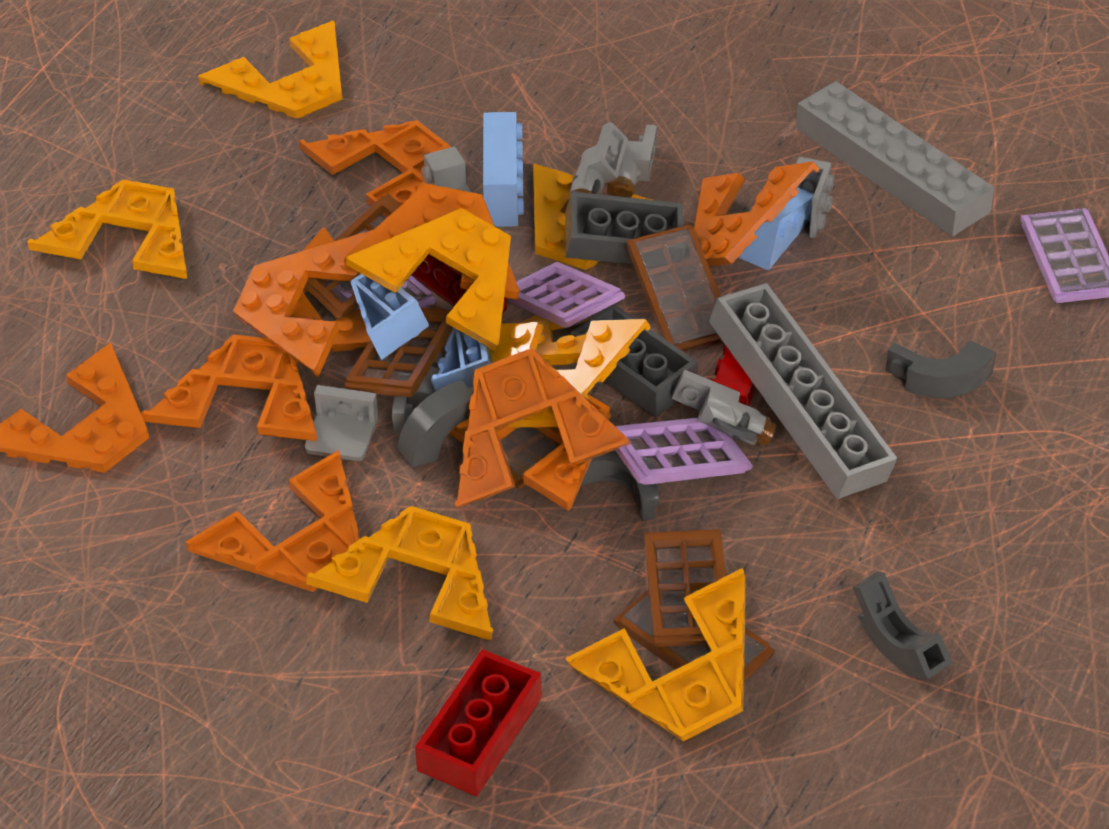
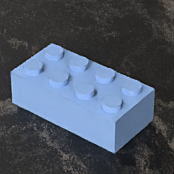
M516 112L483 113V193L495 227L518 226V215H524L523 198H518V196H523L522 141H517L522 139V123H517Z

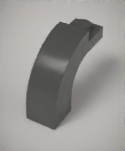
M970 340L958 354L952 357L931 359L894 343L888 349L885 371L906 380L905 390L911 393L933 398L956 397L974 391L988 380L993 374L996 352Z
M462 380L451 383L428 396L411 413L402 428L397 449L411 467L438 461L441 445L447 434L455 426L469 419V404L474 387L468 388Z
M615 450L592 458L581 485L602 481L620 484L632 493L642 521L655 519V506L659 505V483L649 485L638 483ZM642 458L649 470L657 469L649 458Z
M876 572L852 587L863 613L858 615V618L864 630L878 650L898 669L916 678L929 679L952 664L941 635L918 629L904 615L884 572Z

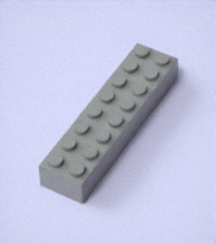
M837 81L798 103L797 130L950 236H955L991 213L994 186Z
M765 283L717 298L709 320L710 324L836 499L887 482L898 458L769 285Z

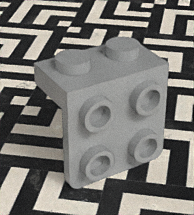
M799 157L796 164L813 161L820 168L817 173H809L797 186L814 193L809 237L816 238L818 230L823 231L825 227V212H830L833 196H829V192H832L835 175H831L832 163Z
M317 385L314 392L317 415L313 423L318 439L317 441H306V453L327 457L339 450L341 459L362 461L378 421L376 393Z

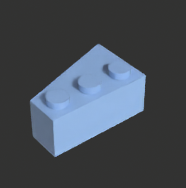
M797 187L799 193L788 201L785 208L772 222H764L755 231L754 234L757 238L743 250L739 259L769 270L808 222L811 221L814 193Z
M363 274L350 281L367 328L368 336L381 360L410 339L418 336L421 331L429 326L417 300L403 288H400L395 294Z
M453 327L445 346V358H440L438 362L440 370L438 374L433 375L431 382L435 391L461 380L468 388L474 387L475 369L492 363L490 349Z

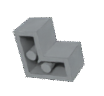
M455 146L424 155V167L421 168L425 183L471 192L466 184L465 162Z

